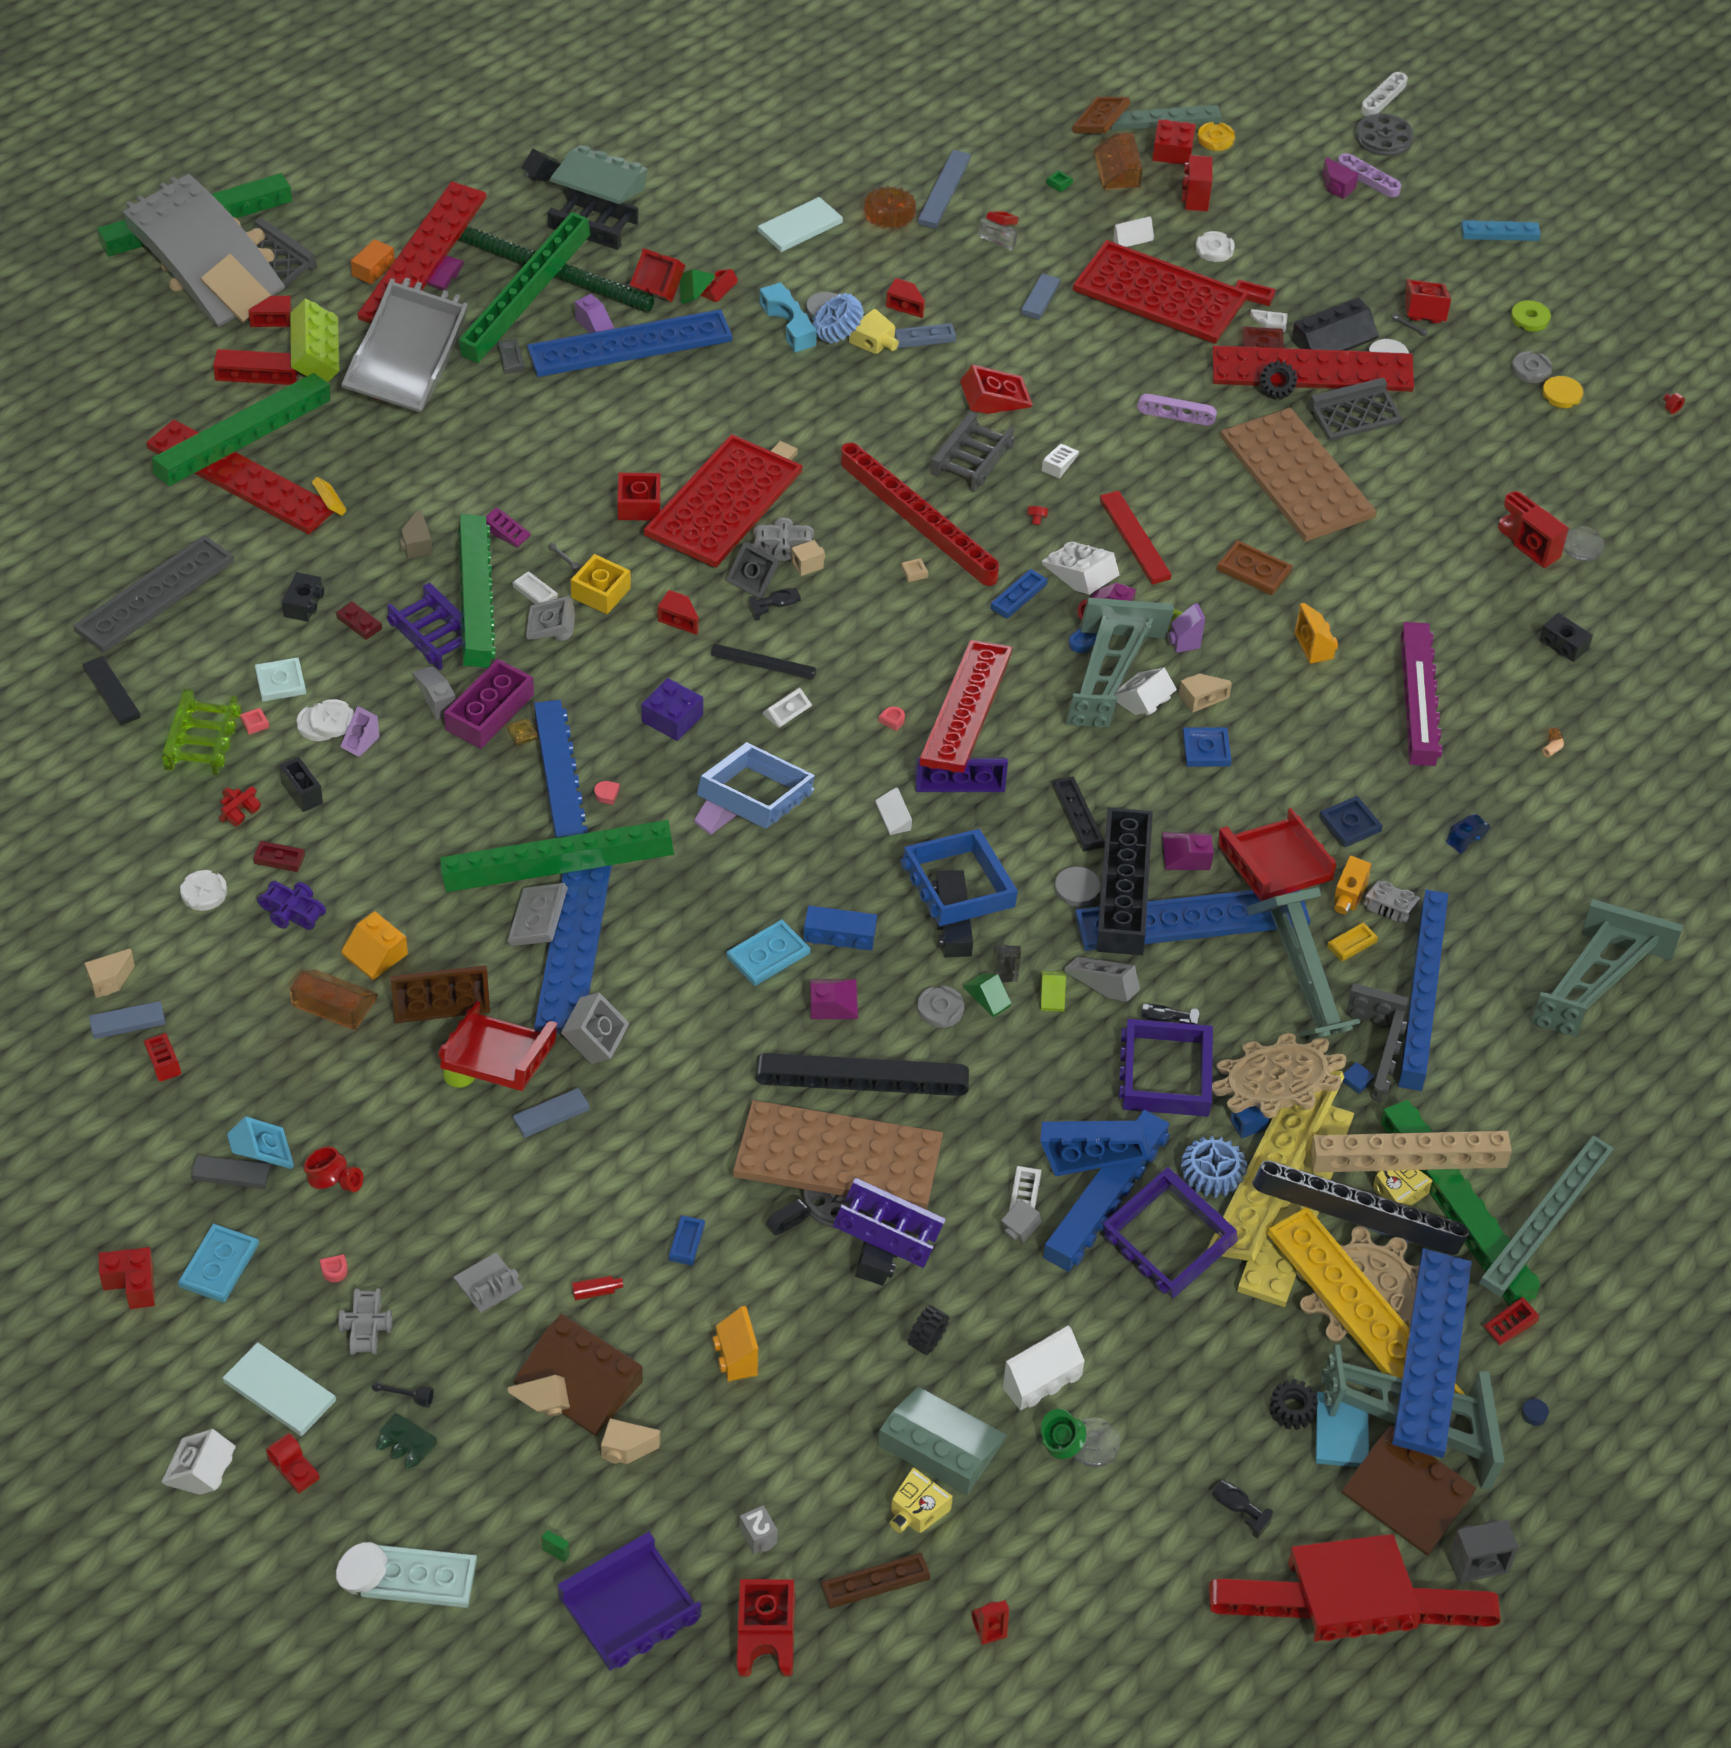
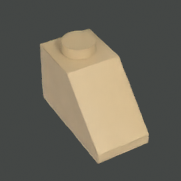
M1199 673L1181 680L1179 697L1193 713L1228 699L1232 683L1229 680Z
M131 948L85 962L87 977L96 998L119 991L135 967Z
M553 1375L508 1387V1392L537 1412L547 1414V1417L561 1415L562 1410L570 1408L564 1377Z
M610 1419L601 1444L602 1459H606L611 1463L628 1464L660 1447V1430Z

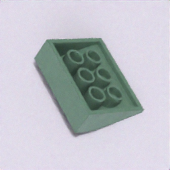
M580 145L568 153L552 175L550 181L621 204L644 191L648 169L641 167L639 163H629L621 157H611L603 151L595 152L587 146Z
M917 1387L893 1410L879 1430L878 1446L968 1495L1007 1438V1435L924 1389Z

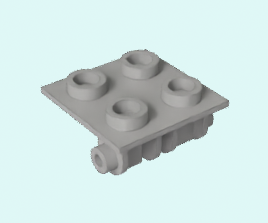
M1377 881L1365 896L1364 906L1367 907V910L1377 914L1380 911L1381 916L1384 914L1386 907H1389L1386 918L1390 917L1394 909L1391 919L1399 923H1407L1410 916L1409 913L1420 900V897L1415 896L1409 890L1398 889L1387 881Z
M497 1253L454 1276L455 1281L480 1313L524 1289L517 1280L519 1277L515 1269L510 1270Z

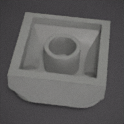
M570 596L531 605L526 638L529 640L553 636L557 641L569 639L574 631L575 610Z

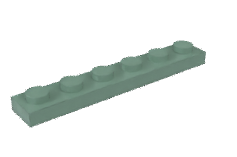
M1218 105L1123 112L1110 128L1111 131L1156 128L1158 119L1188 122L1196 125L1209 122L1221 123L1222 116Z

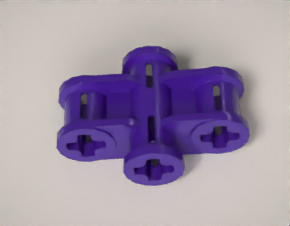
M271 881L266 892L257 897L258 904L264 910L271 912L270 920L273 924L282 929L287 928L291 920L307 930H312L317 919L326 913L325 906L318 900L312 899L313 891L302 882H297L294 890L279 882Z

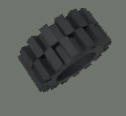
M1276 360L1275 363L1270 362L1268 366H1265L1259 378V386L1263 389V394H1268V398L1272 396L1274 400H1277V398L1281 400L1293 392L1297 384V376H1295L1296 371L1295 369L1292 370L1291 364L1288 366L1286 365L1287 362L1283 361L1280 363V360ZM1275 373L1282 374L1286 379L1285 385L1275 387L1271 383V376Z
M932 1305L927 1306L921 1312V1316H918L916 1319V1324H913V1330L909 1333L907 1344L924 1355H928L938 1345V1341L942 1339V1335L949 1324V1315Z
M1292 1379L1291 1384H1289L1288 1380H1285L1283 1385L1279 1383L1276 1389H1274L1270 1402V1414H1273L1272 1418L1274 1421L1279 1419L1278 1425L1281 1427L1285 1423L1287 1424L1286 1429L1291 1430L1293 1425L1295 1430H1300L1301 1425L1305 1428L1308 1426V1422L1312 1423L1316 1414L1318 1399H1316L1317 1394L1312 1392L1310 1385L1305 1388L1306 1382L1301 1381L1299 1385L1295 1379ZM1287 1399L1298 1400L1303 1404V1409L1291 1410L1284 1405V1401Z

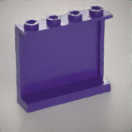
M650 1532L645 1533L558 1584L559 1599L609 1671L616 1667L625 1666L634 1656L639 1653L644 1654L648 1652L654 1644L661 1640L672 1638L678 1630L685 1626H692L701 1617L700 1601L695 1603L656 1550L655 1539Z

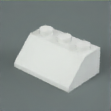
M1069 1325L1006 1361L1003 1390L1020 1411L1028 1406H1035L1043 1397L1048 1394L1053 1395L1057 1393L1062 1386L1069 1382L1074 1383L1082 1376L1084 1359Z

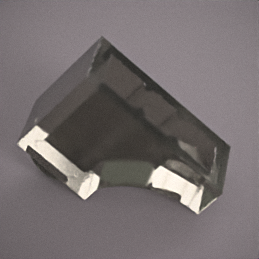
M994 946L993 972L999 975L1001 982H1018L1021 958L1020 946Z

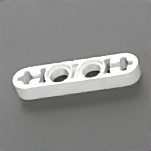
M1395 72L1390 75L1362 102L1361 113L1364 116L1378 114L1406 87V74Z

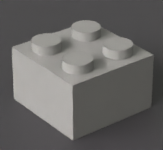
M599 992L580 997L561 1034L591 1064L612 1058L629 1022Z

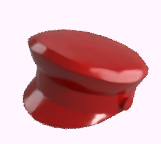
M330 1146L322 1147L311 1153L303 1165L304 1172L307 1173L309 1185L316 1189H327L334 1186L340 1180L343 1169L347 1167L345 1157L334 1147Z

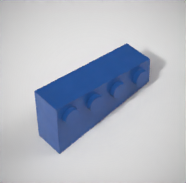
M1143 1121L1042 1122L1040 1142L1055 1177L1148 1159L1150 1155V1137Z

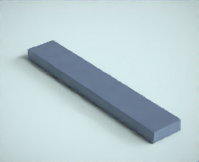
M957 150L952 151L918 218L919 225L937 228L971 160V154Z

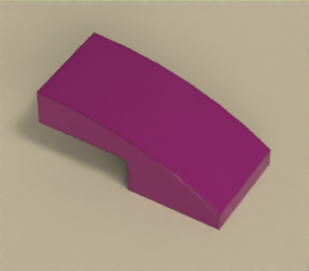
M446 256L427 285L446 291L452 278H457L464 261Z

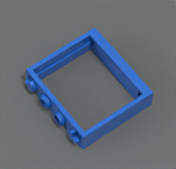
M980 829L904 847L901 865L904 870H907L912 885L917 887L922 902L927 904L931 917L935 918L939 926L1015 907L1018 890ZM972 851L997 893L944 906L920 864Z

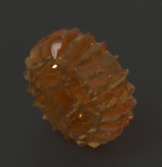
M887 185L885 188L880 186L879 189L875 188L873 192L868 193L864 201V211L871 224L876 223L877 227L883 226L884 229L886 227L891 229L893 227L900 228L901 225L907 226V223L912 222L916 213V203L913 195L909 194V191H904L903 188L898 189L896 185L894 187Z

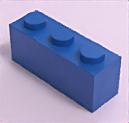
M808 906L804 926V942L873 951L877 915Z

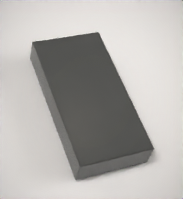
M518 339L498 341V350L504 374L524 371Z

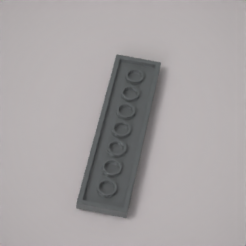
M203 535L74 624V632L104 653L234 562V556Z

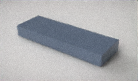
M1042 273L1022 307L1021 315L1040 320L1060 285V279Z
M952 323L895 329V339L899 341L897 348L956 342Z
M161 1001L89 1016L93 1039L165 1025Z
M579 1088L513 1115V1121L522 1136L526 1138L588 1111L589 1104Z

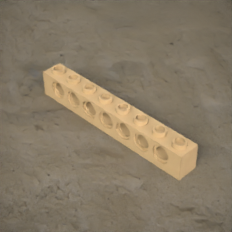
M1508 1131L1314 1135L1310 1156L1313 1172L1507 1168L1512 1149Z

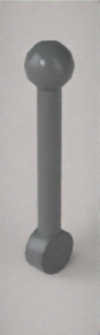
M1393 314V321H1399L1420 332L1421 336L1427 335L1428 332L1425 328L1421 329L1400 318L1399 314Z
M555 543L549 544V550L555 551L572 566L573 571L577 572L580 570L579 563H574L557 548Z

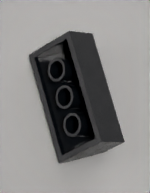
M1357 297L1294 322L1291 341L1299 349L1348 351L1378 339L1379 334L1370 308Z

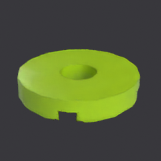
M1525 300L1518 302L1514 305L1511 312L1512 322L1517 327H1524V330L1529 332L1544 330L1549 325L1551 319L1550 310L1542 303Z

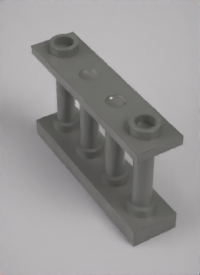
M970 411L932 458L931 475L938 477L942 471L949 470L971 479V491L975 492L979 486L984 484L987 475L1005 452L1013 447L1015 438L1013 437L1014 428L1012 427L1004 435L979 426V423H977L978 413ZM977 433L998 443L995 447H991L969 437ZM967 445L989 455L984 460L960 449L962 446ZM957 457L979 467L973 472L950 461Z

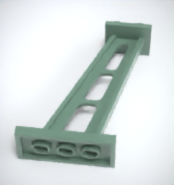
M1088 598L1080 630L1082 633L1098 634L1080 694L1073 693L1066 725L1110 726L1117 703V696L1115 695L1145 638H1166L1174 612L1173 604ZM1112 635L1130 636L1123 650L1108 649ZM1106 656L1120 658L1112 675H1099L1103 659ZM1097 682L1107 683L1102 695H1092Z
M1319 887L1276 896L1247 906L1249 916L1268 911L1272 915L1317 1026L1316 1029L1300 1032L1301 1037L1309 1035V1039L1353 1030L1352 1025L1360 1023L1359 1019L1341 1023L1301 903L1321 896Z
M1592 899L1581 935L1592 937V940L1553 993L1540 992L1531 1024L1577 1037L1585 1011L1647 954L1672 960L1683 925ZM1609 943L1629 948L1619 959L1614 961L1600 957ZM1593 964L1609 967L1593 984L1580 981ZM1574 988L1586 990L1576 1002L1566 999Z
M1335 1345L1331 1355L1327 1356L1326 1367L1322 1368L1321 1381L1326 1385L1324 1403L1325 1406L1329 1407L1330 1416L1336 1415L1340 1403L1343 1402L1395 1424L1397 1406L1390 1403L1388 1394L1399 1396L1402 1378L1343 1363L1340 1345ZM1479 1372L1468 1396L1454 1393L1451 1412L1466 1416L1470 1420L1472 1434L1449 1427L1447 1446L1475 1457L1481 1488L1491 1489L1505 1461L1489 1372ZM1346 1381L1379 1390L1382 1400L1349 1388L1346 1385Z

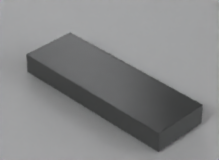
M197 1155L191 1177L193 1181L265 1189L271 1167L267 1163Z

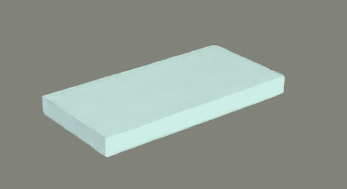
M818 197L759 225L758 232L780 252H783L843 223V217Z
M258 1342L223 1377L225 1384L301 1437L336 1401L335 1395Z
M378 1545L387 1556L385 1564L387 1568L386 1573L379 1584L365 1593L361 1591V1597L468 1608L477 1555Z

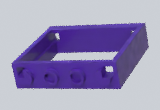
M1127 1019V1026L1122 1028L1121 1042H1125V1047H1121L1120 1061H1124V1066H1120L1119 1080L1124 1081V1085L1119 1087V1098L1123 1099V1110H1146L1148 1112L1209 1117L1212 1104L1213 1026ZM1134 1038L1201 1043L1200 1096L1132 1090Z
M1169 1167L1163 1170L1103 1223L1105 1239L1112 1246L1116 1244L1121 1249V1253L1129 1262L1133 1260L1144 1277H1151L1155 1281V1286L1163 1294L1168 1293L1173 1299L1238 1241L1237 1230ZM1167 1189L1221 1237L1172 1282L1119 1233L1122 1228Z

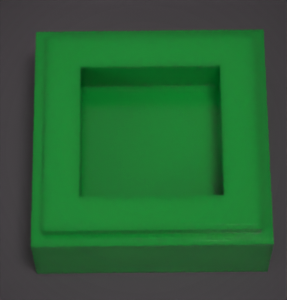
M1058 170L1046 179V184L1062 192L1073 184V178Z
M546 1530L542 1536V1550L565 1563L570 1556L569 1542Z

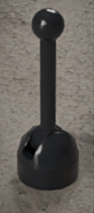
M380 1382L372 1384V1390L375 1392L382 1390L412 1396L414 1402L422 1407L429 1408L433 1401V1387L419 1386L415 1391L384 1386Z

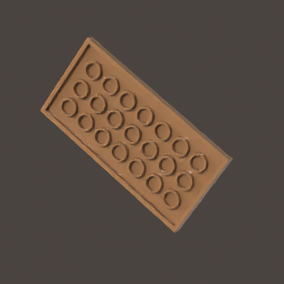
M1291 408L1221 430V439L1305 542L1376 517L1377 511Z
M753 1100L735 1163L733 1177L842 1196L848 1195L854 1179L857 1178L927 1210L943 1132Z

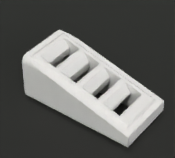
M1060 444L1043 460L1042 471L1060 479L1079 455V451Z
M1017 1166L1009 1211L1019 1200L1017 1199L1018 1195L1031 1197V1201H1023L1035 1209L1041 1180V1170ZM1021 1179L1034 1180V1184L1020 1181ZM1019 1187L1033 1189V1191H1022L1019 1190Z

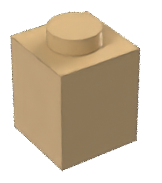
M815 540L792 547L791 563L800 576L823 569L826 555L824 549L819 547Z

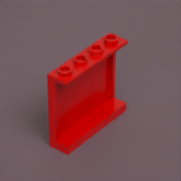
M1288 808L1286 820L1238 834H1233L1228 826L1219 828L1218 847L1260 901L1334 879L1335 859L1327 853L1323 844L1319 843L1314 837L1313 832L1306 827L1301 817L1292 808Z
M477 1001L472 1009L469 1008L463 1021H459L456 1030L450 1033L446 1044L441 1045L438 1057L441 1058L440 1068L523 1091L555 1045L558 1023L548 1021L543 1030L537 1032L535 1029L479 1014L481 1002Z
M1394 1534L1291 1547L1288 1564L1291 1571L1297 1572L1315 1626L1314 1642L1332 1641L1346 1637L1357 1638L1361 1635L1369 1634L1380 1635L1391 1631H1409L1418 1628L1421 1610Z

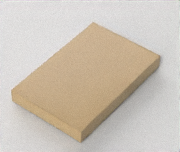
M231 254L227 255L200 279L242 323L249 319L250 308L272 296Z

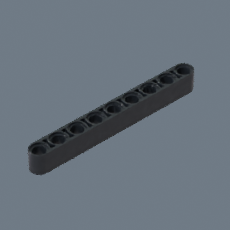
M762 1053L756 1059L755 1080L762 1085L962 1096L969 1091V1068L963 1064Z
M1263 1161L1252 1182L1253 1187L1263 1194L1451 1255H1456L1460 1252L1469 1234L1467 1227L1459 1222L1273 1161Z

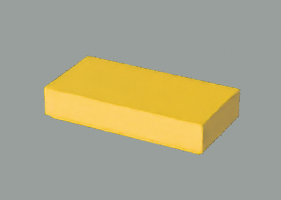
M319 477L312 481L327 507L342 516L347 510L331 484Z
M1363 922L1329 941L1327 947L1343 962L1377 943L1378 936Z

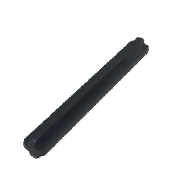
M713 644L711 649L712 656L811 680L816 675V668L805 664L719 644Z

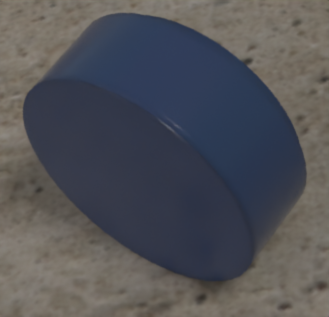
M1539 1399L1526 1401L1522 1409L1523 1419L1528 1424L1535 1426L1542 1425L1547 1420L1549 1414L1548 1406Z

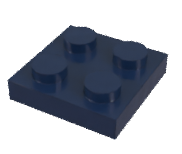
M1358 796L1320 811L1319 818L1344 848L1382 832L1383 825Z

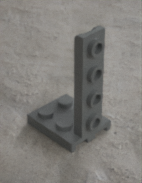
M1353 983L1346 1015L1354 1019L1374 1022L1379 1026L1391 1027L1372 1093V1099L1380 1102L1382 1094H1388L1391 1081L1386 1079L1388 1074L1393 1075L1396 1061L1392 1060L1394 1054H1399L1402 1041H1398L1399 1035L1404 1036L1407 1022L1403 1021L1409 998Z

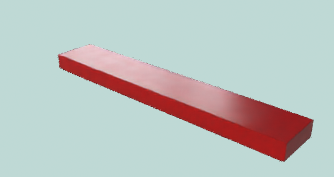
M1120 491L1100 495L1099 501L1150 583L1153 585L1171 580L1172 574Z

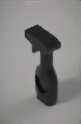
M797 588L775 591L770 597L759 600L754 596H750L749 610L754 620L757 621L760 620L761 615L769 613V607L767 606L784 607L796 604V602L801 601V597Z
M1144 1003L1141 1017L1157 1021L1179 1020V1023L1198 1025L1199 1011L1198 1009H1191L1190 1013L1181 1012L1164 1005Z
M1222 1480L1212 1492V1495L1217 1498L1216 1501L1229 1510L1245 1512L1257 1520L1256 1522L1250 1518L1245 1519V1524L1251 1527L1253 1531L1252 1536L1258 1539L1270 1525L1273 1510L1265 1509L1261 1511L1249 1502V1497L1243 1490L1231 1482L1227 1483Z

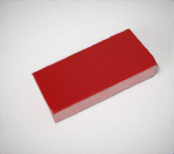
M733 269L717 270L714 273L715 278L700 296L713 302H718L738 282Z

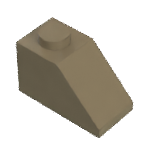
M419 510L401 529L402 538L399 539L401 551H405L407 559L433 554L431 537L422 511Z

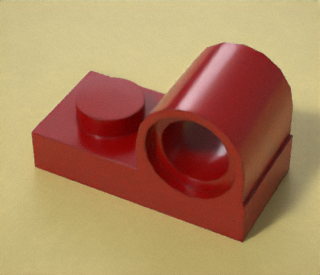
M287 1433L266 1448L267 1459L298 1494L320 1479L319 1473L305 1459L299 1443L290 1433Z
M1006 1600L989 1602L985 1606L971 1611L973 1625L982 1645L1007 1638L1009 1607Z

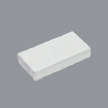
M529 571L513 581V588L534 604L558 599L557 592Z

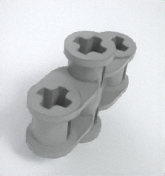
M783 517L777 519L774 525L756 526L753 530L755 537L753 544L770 553H774L775 557L779 560L787 561L791 559L792 547L812 541L814 529L807 525H793L791 519Z
M355 1288L353 1313H345V1310H340L339 1333L351 1330L350 1355H355L356 1352H371L372 1355H377L378 1330H386L387 1333L392 1332V1310L380 1313L381 1289L360 1291L359 1288Z

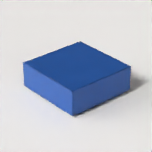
M1356 1062L1343 1074L1345 1077L1343 1083L1360 1094L1374 1081L1375 1075Z

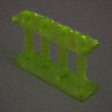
M184 689L162 753L164 770L173 771L176 762L183 760L211 764L213 775H218L220 767L223 768L225 764V751L230 749V736L235 733V720L241 714V705L238 704L237 696L231 697L229 706L197 702V699H194L193 690ZM196 711L226 714L223 722L192 718V713ZM191 727L220 730L218 738L186 735V731ZM194 744L215 747L213 755L183 752L181 751V746Z

